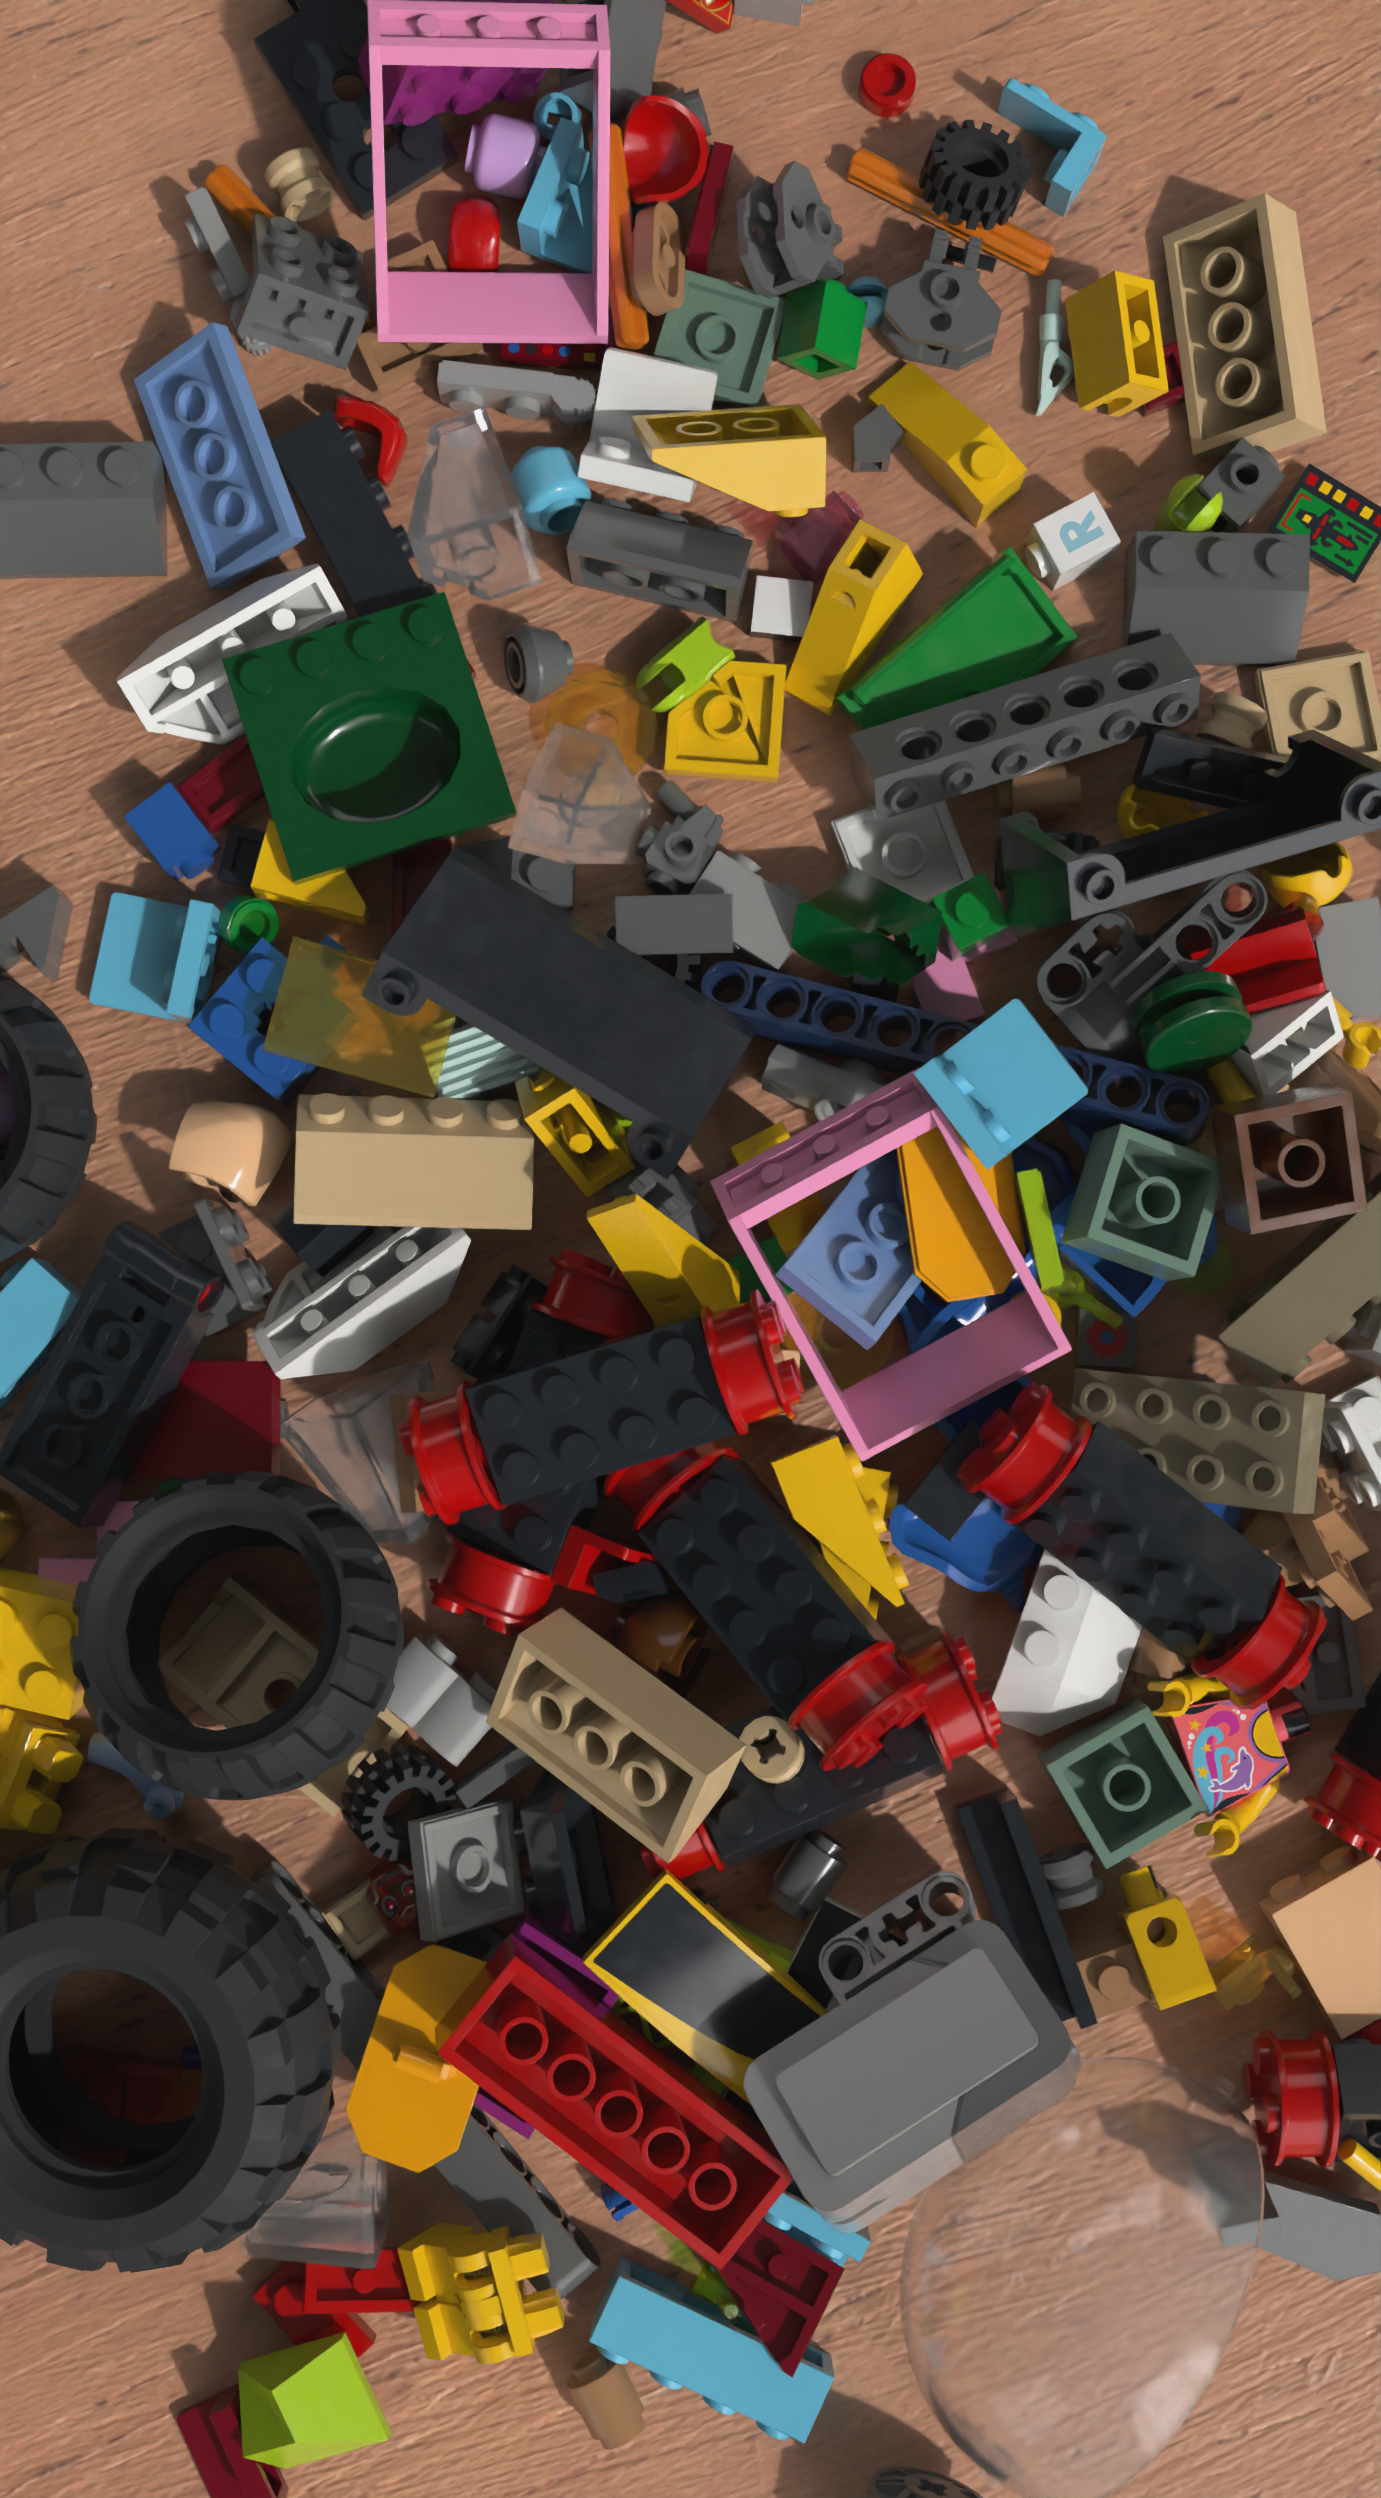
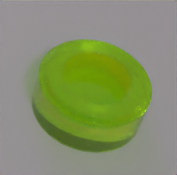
M1218 1241L1216 1254L1207 1263L1197 1268L1194 1277L1176 1279V1282L1183 1290L1194 1295H1208L1218 1292L1226 1286L1233 1272V1261L1230 1252Z

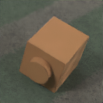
M1121 1927L1070 1945L1096 2019L1152 2000L1133 1944Z

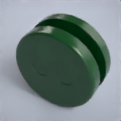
M1218 971L1192 972L1164 982L1141 999L1131 1017V1026L1141 1043L1147 1065L1155 1072H1165L1176 1076L1200 1072L1228 1059L1246 1043L1253 1026L1248 1009L1242 1003V996L1236 982L1229 975Z

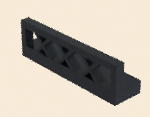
M1009 1787L954 1806L997 1926L1005 1933L1062 2022L1075 2018L1080 2029L1097 2024L1017 1797Z

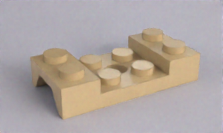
M236 1573L228 1577L210 1605L185 1635L159 1660L158 1664L161 1673L224 1727L232 1728L258 1722L276 1710L268 1700V1688L273 1681L279 1679L288 1680L298 1690L315 1666L320 1647L279 1613L281 1609L240 1574ZM386 1707L384 1712L380 1711L363 1735L364 1741L350 1756L318 1775L315 1781L298 1789L334 1818L344 1806L341 1803L342 1792H353L346 1784L350 1774L359 1778L363 1773L357 1765L364 1758L370 1765L376 1761L373 1752L380 1748L388 1752L391 1749V1745L398 1741L409 1725Z

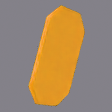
M950 1122L1023 1259H1025L1026 1251L1012 1152L987 1170ZM936 1126L896 1148L914 1274L946 1302L1004 1293L1016 1271L938 1127Z
M432 1943L393 1966L345 2109L362 2153L420 2173L458 2151L479 2085L436 2053L434 2028L487 1962Z

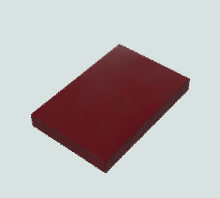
M190 1361L129 1477L189 1478L218 1471L225 1473L260 1471L280 1475L281 1379L275 1375L268 1361Z

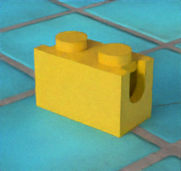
M1114 270L1065 299L1068 335L1071 343L1075 389L1079 409L1090 411L1102 404H1107L1108 415L1120 417L1169 392L1153 280Z
M543 1069L538 1074L535 1082H532L528 1075L515 1082L524 1120L586 1197H589L636 1168L632 1154L627 1146L625 1131L604 1104L546 1069ZM601 1141L609 1152L602 1159L591 1162L588 1150L591 1146Z

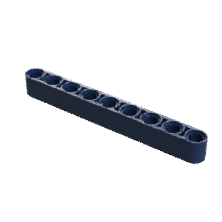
M736 961L715 963L706 971L701 984L703 995L758 1027L754 1036L844 1060H862L875 1068L901 1075H906L917 1068H921L932 1058L938 1057L936 1054L943 1046L956 1044L979 1026V1024ZM738 987L744 990L742 996L735 1002L722 1003L716 1000L718 994L725 988ZM783 1001H792L799 1005L794 1014L785 1018L776 1017L770 1013L775 1005ZM838 1015H845L854 1020L853 1025L843 1032H832L825 1027L831 1018ZM891 1030H902L910 1035L909 1040L904 1045L898 1047H889L880 1041L883 1035ZM1056 1045L1089 1090L1086 1096L1059 1115L1060 1117L1102 1128L1122 1123L1182 1147L1194 1143L1201 1137L1209 1113L1210 1100L1206 1090L1199 1083L1188 1078L1165 1072H1155L1149 1068ZM1125 1088L1132 1091L1137 1096L1138 1101L1132 1106L1118 1107L1109 1101L1107 1095L1112 1090ZM1176 1103L1186 1104L1195 1111L1196 1117L1185 1123L1176 1122L1170 1119L1165 1109Z

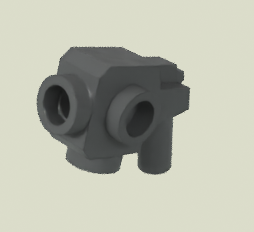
M669 780L660 787L656 797L677 818L673 824L665 821L661 829L651 824L644 833L635 854L644 859L642 871L644 878H646L645 886L652 894L689 895L713 858L715 848L722 838L723 830L721 825L724 819L721 815H716L707 805L700 809L672 780Z

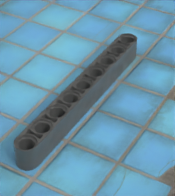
M271 1861L250 1880L257 1883L264 1877L291 1905L286 1915L303 1939L309 1936L312 1939L314 1938L331 1979L330 1984L325 1989V1998L327 2005H333L334 2013L339 2015L341 2051L359 2071L385 1989L359 1958L355 1961L352 1959L321 1914L322 1912L292 1875L280 1863ZM473 2104L458 2151L434 2165L488 2232L509 2225L511 2237L536 2233L543 2234L550 2262L549 2272L527 2278V2280L537 2292L556 2287L562 2300L600 2268V2258L588 2238L482 2109Z

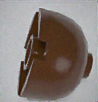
M672 1589L667 1594L640 1600L633 1609L629 1607L624 1608L614 1623L612 1638L617 1640L615 1648L681 1697L685 1698L698 1680L711 1653V1649L707 1647L701 1648L707 1629L715 1631L682 1590Z

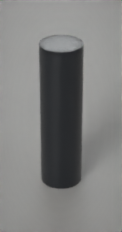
M948 244L944 259L963 264L964 249ZM980 254L977 269L993 273L997 258Z

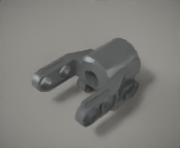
M1246 870L1212 879L1153 936L1149 933L1136 935L1133 921L1129 915L1121 910L1111 909L1092 915L1048 957L1040 968L1037 977L1038 991L1043 997L1045 1004L1092 1054L1138 1065L1145 1058L1141 1043L1131 1026V1017L1137 1004L1150 991L1164 982L1184 974L1204 971L1264 914L1268 902L1266 889L1260 880ZM1236 882L1248 883L1252 889V898L1247 907L1240 911H1229L1222 907L1221 897L1226 887ZM1101 924L1109 929L1117 924L1122 928L1118 939L1121 947L1116 949L1111 944H1108L1095 955L1096 958L1093 960V963L1101 966V968L1095 971L1092 963L1084 953L1095 944L1100 934L1096 926ZM1195 924L1208 930L1212 944L1205 956L1192 960L1190 952L1182 949L1177 944L1176 937L1181 929ZM1076 943H1080L1084 953L1073 948ZM1061 963L1073 965L1081 974V985L1070 991L1060 990L1051 980V968Z

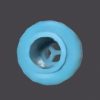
M545 446L533 447L521 456L509 475L510 493L522 519L530 529L550 535L567 533L573 530L585 501L591 502L589 485L586 479L577 477L579 464L573 454L566 449Z

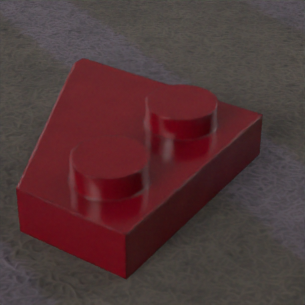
M761 2220L722 2270H719L713 2264L712 2266L780 2371L793 2378L845 2268Z

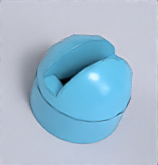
M549 93L541 98L535 107L534 124L539 128L540 135L549 142L557 126L546 124L548 114L558 118L563 117L581 125V113L578 106L569 96L563 93Z
M865 275L856 278L846 289L847 292L852 295L876 293L879 296L858 297L867 302L863 328H871L883 321L888 291L885 285L876 277Z

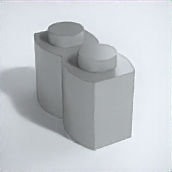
M418 1632L403 1649L402 1655L398 1657L393 1680L395 1688L386 1707L412 1727L440 1755L457 1767L491 1728L486 1723V1719L498 1687L479 1671L472 1677L463 1671L455 1663L456 1659L460 1656L459 1653L441 1636L433 1633L428 1639Z

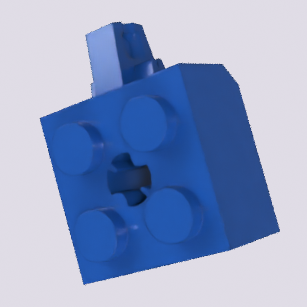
M326 935L308 957L299 950L289 960L261 937L188 1025V1028L277 1101L289 1107L351 1032L358 1020V1017L347 1006L333 996L340 986V983L333 978V975L347 959L349 952L330 936ZM279 1011H283L280 1015L281 1021L286 1024L283 1030L277 1034L272 1029H269V1035H265L269 1028L265 1023L266 1018L271 1013L279 1016Z

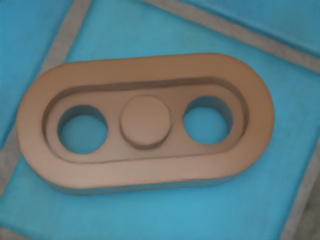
M659 202L640 210L636 215L635 226L632 229L634 263L633 275L630 279L631 291L638 305L646 308L654 316H659L681 307L684 300L686 243L684 231L677 214L667 203Z

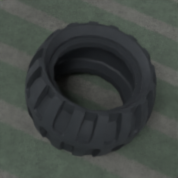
M0 974V1059L11 1076L16 1119L6 1156L0 1163V1263L42 1238L56 1224V1218L69 1201L76 1198L87 1176L84 1173L91 1144H94L96 1141L97 1115L93 1108L91 1093L93 1085L84 1057L78 1050L67 1028L56 1014L37 996Z
M218 1471L192 1476L184 1480L181 1484L182 1488L171 1492L158 1490L133 1506L132 1511L135 1515L117 1532L108 1530L93 1551L99 1557L92 1568L87 1582L80 1581L78 1583L72 1611L79 1617L78 1635L72 1636L70 1639L73 1673L83 1686V1703L99 1732L106 1737L127 1762L151 1779L186 1794L215 1800H252L289 1792L315 1781L318 1775L350 1756L364 1741L363 1735L380 1711H385L395 1688L393 1680L398 1657L403 1652L404 1624L400 1613L397 1585L387 1560L370 1533L347 1509L321 1491L281 1475L260 1471H248L245 1473ZM241 1546H281L302 1555L320 1585L325 1627L316 1664L292 1699L258 1722L218 1731L195 1727L171 1701L158 1664L161 1623L177 1589L208 1560Z

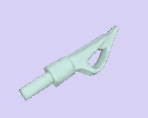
M1057 279L1047 281L1045 314L1039 317L1040 360L1037 393L1039 402L1035 416H1041L1054 398L1068 385L1074 375L1073 360L1060 348L1065 317L1059 314L1061 281ZM1057 365L1063 368L1065 372L1060 382L1055 387H1052L1053 381L1049 377L1053 366Z

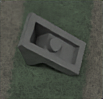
M510 837L462 845L464 851L560 909H573L576 867L575 849L518 846L516 838Z
M50 886L0 919V974L15 966L21 960L19 953L26 949L39 971L55 982L57 980L73 904L67 895L55 886Z

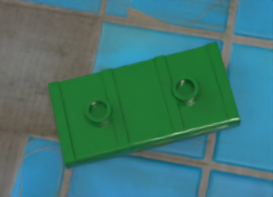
M1006 547L957 592L951 594L943 601L941 606L908 635L893 645L883 657L850 686L844 688L836 695L834 700L858 731H862L1035 676L1078 637L1013 549Z

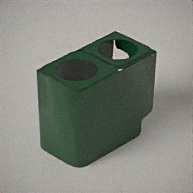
M855 868L797 905L792 933V947L801 956L842 977H849L858 973L869 980L885 977L897 984H905L936 961L942 911ZM891 935H893L894 940H892V939H890V938H888V937H886V936H891Z

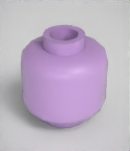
M495 113L489 114L485 117L481 126L472 125L465 172L473 174L474 185L482 192L523 200L529 194L548 148L539 146L540 131L536 124Z

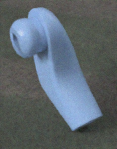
M94 1733L88 1747V1762L109 1768L127 1777L144 1799L143 1807L150 1817L164 1819L180 1808L184 1798L183 1792L169 1788L137 1770L121 1756L101 1733Z

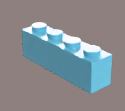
M31 1258L27 1263L24 1260H20L0 1280V1287L3 1288L0 1292V1412L47 1361L82 1294V1291L44 1259Z
M623 2256L620 2257L591 2321L589 2342L595 2344L599 2353L607 2359L619 2364H627L628 2361L640 2365L650 2370L649 2373L652 2378L660 2384L676 2390L684 2386L703 2395V2400L716 2411L727 2415H733L737 2411L756 2420L757 2426L763 2432L779 2440H787L788 2437H791L805 2444L834 2380L832 2356L808 2345L792 2378L780 2371L743 2313Z

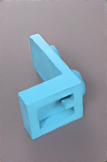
M1009 78L1002 91L998 113L1059 150L1044 177V180L1051 184L1044 206L1064 217L1098 163L1107 134L1100 131L1096 123L1088 116L1078 112L1070 113L1050 101L1049 96L1038 86L1030 83L1022 84L1013 78Z

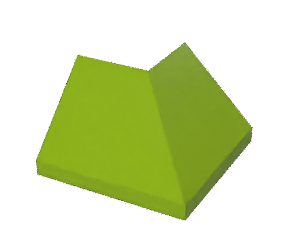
M345 2332L242 2361L238 2368L244 2458L287 2469L389 2440L391 2436L390 2427Z

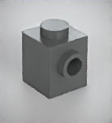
M1242 438L1196 488L1200 495L1208 502L1220 491L1222 492V510L1211 528L1214 532L1238 533L1270 499L1285 478V475L1279 470L1278 462L1265 448L1257 445L1252 446Z

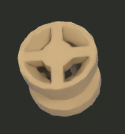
M300 147L281 154L270 163L264 174L271 191L278 193L282 198L280 208L285 218L293 222H303L321 214L331 205L335 198V191L330 181L320 176L318 172L320 167L319 160L315 152L310 148Z
M1227 692L1217 693L1211 703L1213 714L1209 722L1201 724L1196 737L1253 750L1251 739L1254 732L1263 729L1268 718L1267 713L1259 705L1244 697Z
M763 1716L754 1719L744 1728L739 1740L746 1744L741 1761L750 1772L766 1783L779 1784L790 1780L799 1772L804 1762L805 1749L802 1739L795 1731L790 1729L786 1721L778 1717ZM774 1735L773 1741H770V1742H768V1743L765 1744V1745L760 1744V1743H765L767 1740L772 1739V1736Z

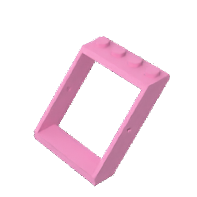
M367 0L378 342L607 344L610 174V38L607 5ZM382 65L593 69L592 273L388 271Z
M919 1068L710 1181L730 1226L771 1300H776L787 1329L861 1461L874 1456L1072 1350L948 1118L913 1074ZM937 1126L1027 1293L853 1386L840 1391L750 1227Z

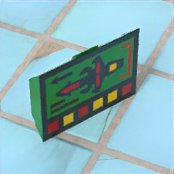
M1309 463L1268 531L1273 534H1310V556L1355 583L1381 542V507Z

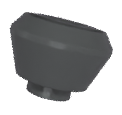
M524 623L518 624L506 637L504 645L505 669L511 689L516 696L528 703H536L565 685L567 675H571L573 672L574 659L569 643L566 640L562 641L557 632Z

